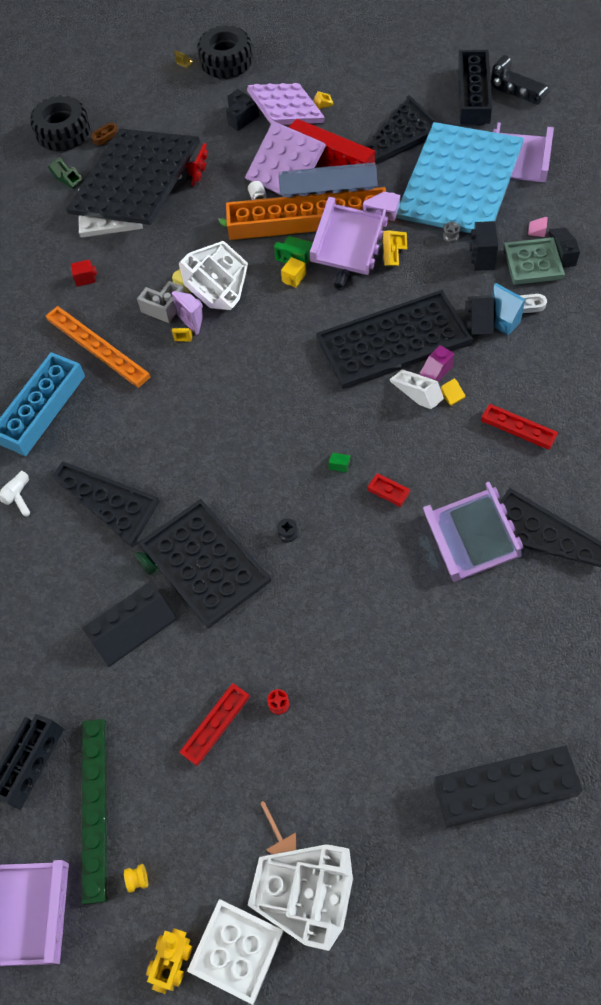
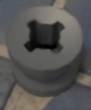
M456 222L446 223L443 229V240L447 243L457 242L460 225Z

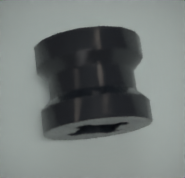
M282 519L277 526L279 538L283 542H292L298 535L297 525L292 519Z

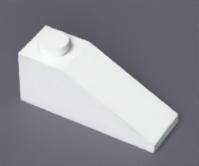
M403 369L390 379L392 384L416 403L426 408L432 409L444 399L438 381Z

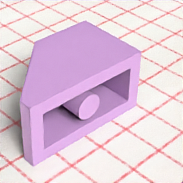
M382 192L364 201L363 211L382 215L385 209L388 220L395 221L400 205V195Z

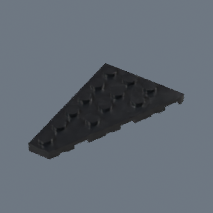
M408 95L405 102L399 105V108L390 116V120L382 125V128L373 136L370 144L367 143L365 147L375 150V164L427 140L433 123L438 122Z

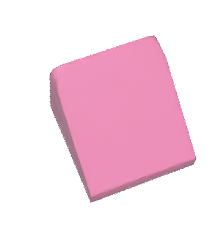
M548 217L531 221L529 223L528 235L545 237Z

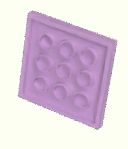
M298 83L248 85V93L270 124L275 121L281 125L292 124L296 119L307 123L324 122L325 117Z
M273 121L245 178L250 182L260 181L265 189L280 195L279 172L315 168L326 145L319 140Z

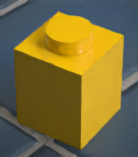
M291 257L281 269L282 282L296 288L306 276V264Z

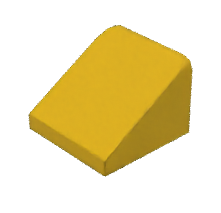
M317 91L313 102L318 109L334 105L329 94Z
M172 328L174 341L190 342L192 340L193 332L189 328Z
M452 379L441 386L443 398L450 406L465 398V394L456 379Z

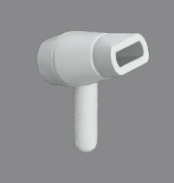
M20 471L15 478L0 490V501L7 505L15 501L23 516L27 517L30 511L20 496V492L29 481V477L25 472Z

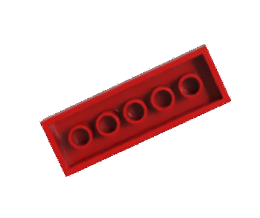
M296 119L288 127L319 140L326 145L316 164L317 167L375 162V150L312 124Z

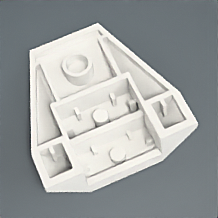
M224 241L190 252L180 261L179 267L184 286L209 308L231 310L240 300L248 263Z
M326 844L259 857L248 906L304 945L329 951L343 930L353 881L349 849Z

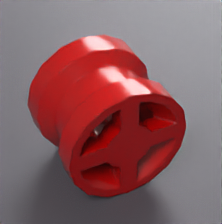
M275 689L269 693L267 703L272 713L281 715L288 711L289 698L285 691Z

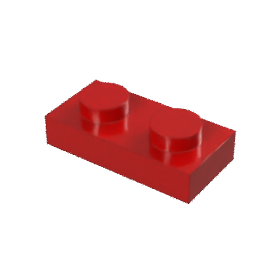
M379 473L375 475L367 487V491L400 508L410 494L409 488Z

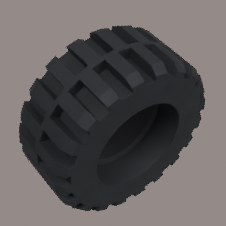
M228 25L216 26V28H211L208 32H204L198 41L197 49L201 68L214 78L228 79L233 76L237 77L238 74H243L245 70L247 71L252 63L253 56L250 36L239 27L236 28V26Z
M53 96L50 99H44L42 103L39 102L36 108L34 107L32 110L30 123L38 143L48 150L67 151V149H73L75 146L81 145L82 141L84 142L90 133V123L85 107L74 97Z

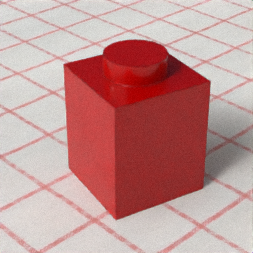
M90 260L71 263L72 276L77 287L96 283L95 276L97 275L95 265L92 266Z

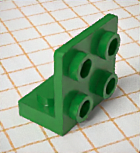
M288 236L284 244L276 242L274 245L275 260L287 263L292 257L304 262L307 267L310 262V250L313 242Z

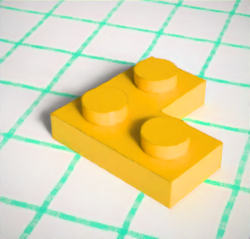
M383 231L384 266H398V250L407 249V232Z

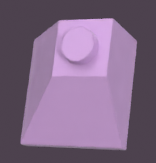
M172 292L177 316L195 335H198L203 318V305L201 301L195 299L191 294Z

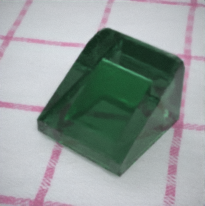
M135 553L138 563L148 575L158 570L155 563L146 553Z

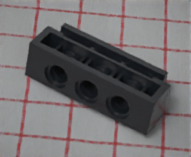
M35 714L33 720L28 717L23 719L0 760L1 802L18 810L22 809L64 728L53 720ZM36 736H38L37 742L33 744L34 739L36 738ZM27 756L26 762L22 765L23 759ZM16 776L15 782L11 785L12 779Z

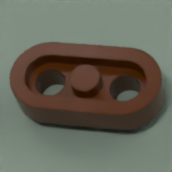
M108 123L91 134L92 142L95 145H103L114 138L118 132L117 125L115 123Z

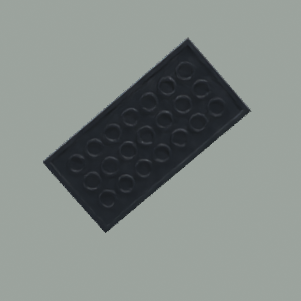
M443 290L316 333V338L342 389L428 359L439 345L451 351L472 343L473 339Z

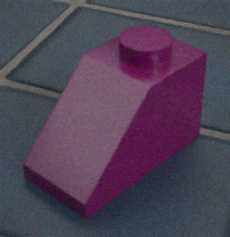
M439 345L428 357L419 375L439 382L453 367L454 353Z

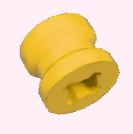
M144 864L138 865L135 869H124L125 884L129 893L134 892L139 887L143 889L148 888V877Z

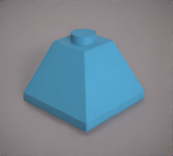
M495 283L492 293L494 298L493 324L499 331L509 335L521 322L526 299Z

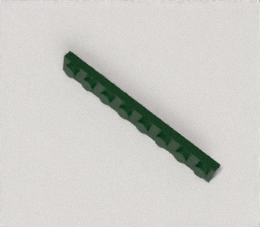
M104 719L83 721V905L107 902L106 721Z

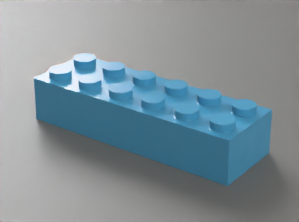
M52 352L47 356L0 417L1 446L27 456L84 379L85 375L79 363Z

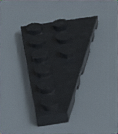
M511 488L507 490L499 503L504 504L507 510V515L505 516L508 521H512L515 527L513 532L515 538H520L523 548L601 567V541ZM494 509L477 532V536L511 544Z

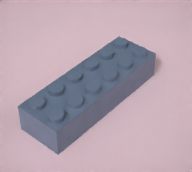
M375 162L280 171L278 174L280 195H284V197H293L297 193H300V196L310 195V192L325 194L329 190H332V193L342 192V189L358 191V188L364 187V190L374 189V186H377Z

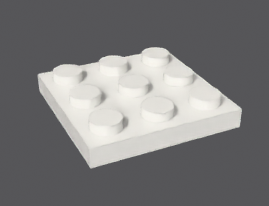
M219 899L187 971L254 1005L284 930Z

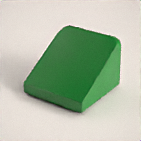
M332 453L328 463L329 470L347 472L351 455Z

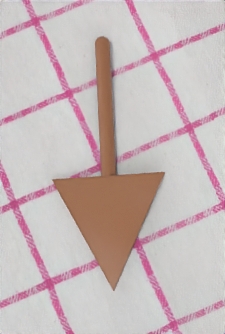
M262 801L261 806L279 841L266 850L272 855L296 850V833L282 839L265 802Z

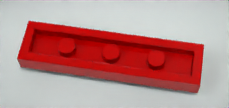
M490 403L481 417V421L548 450L551 449L558 435L557 431Z
M232 683L179 753L198 767L249 700L250 695Z

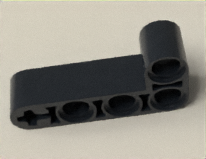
M506 55L500 57L492 67L491 85L498 90L533 104L541 103L549 93L548 87L543 83L512 72L511 59Z

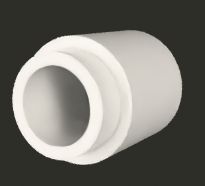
M253 181L248 185V191L252 200L266 199L267 194L260 181Z

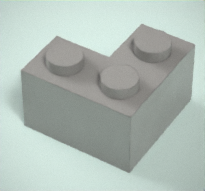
M168 281L161 292L146 287L137 298L141 312L170 323L177 313L172 292L185 293L184 287Z

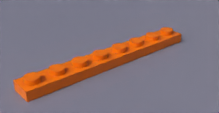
M59 306L46 315L47 321L137 388L151 378L146 370Z

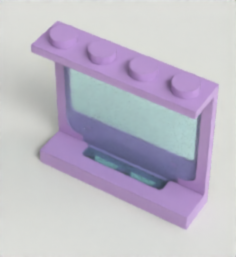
M490 482L486 483L487 490L434 511L431 505L423 507L453 582L521 557L523 544L519 537L515 538L513 533L515 527L511 520H507L505 516L507 515V510L503 503H499V493L496 487L492 488Z

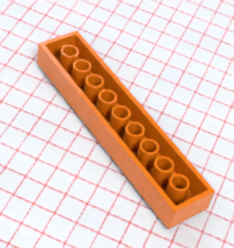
M379 187L371 190L359 189L358 191H342L339 193L329 192L307 196L298 195L227 202L226 216L229 240L317 232L329 197L335 198L336 205L363 211L364 201L382 192H386V188Z

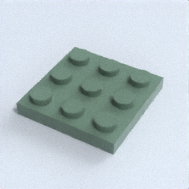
M554 237L504 243L503 249L513 285L564 279L565 273Z

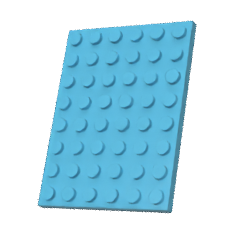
M434 122L400 202L396 218L442 228L448 222H456L460 225V231L471 233V229H474L475 222L495 221L524 143V138Z

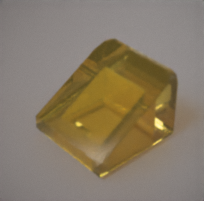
M174 50L176 64L188 68L192 64V60L186 54Z

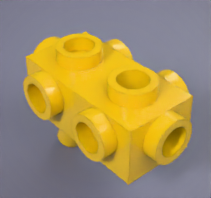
M173 928L172 933L165 931L164 935L159 936L155 950L158 952L155 960H151L146 975L149 976L147 982L153 984L152 990L166 994L167 989L173 991L175 986L179 987L184 974L180 970L183 960L188 961L192 951V946L189 945L190 939L185 938L186 932ZM165 969L170 970L168 979H164L162 975Z

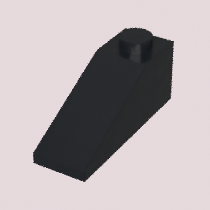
M565 227L549 229L550 238L554 237L562 267L577 266L580 249L576 238Z

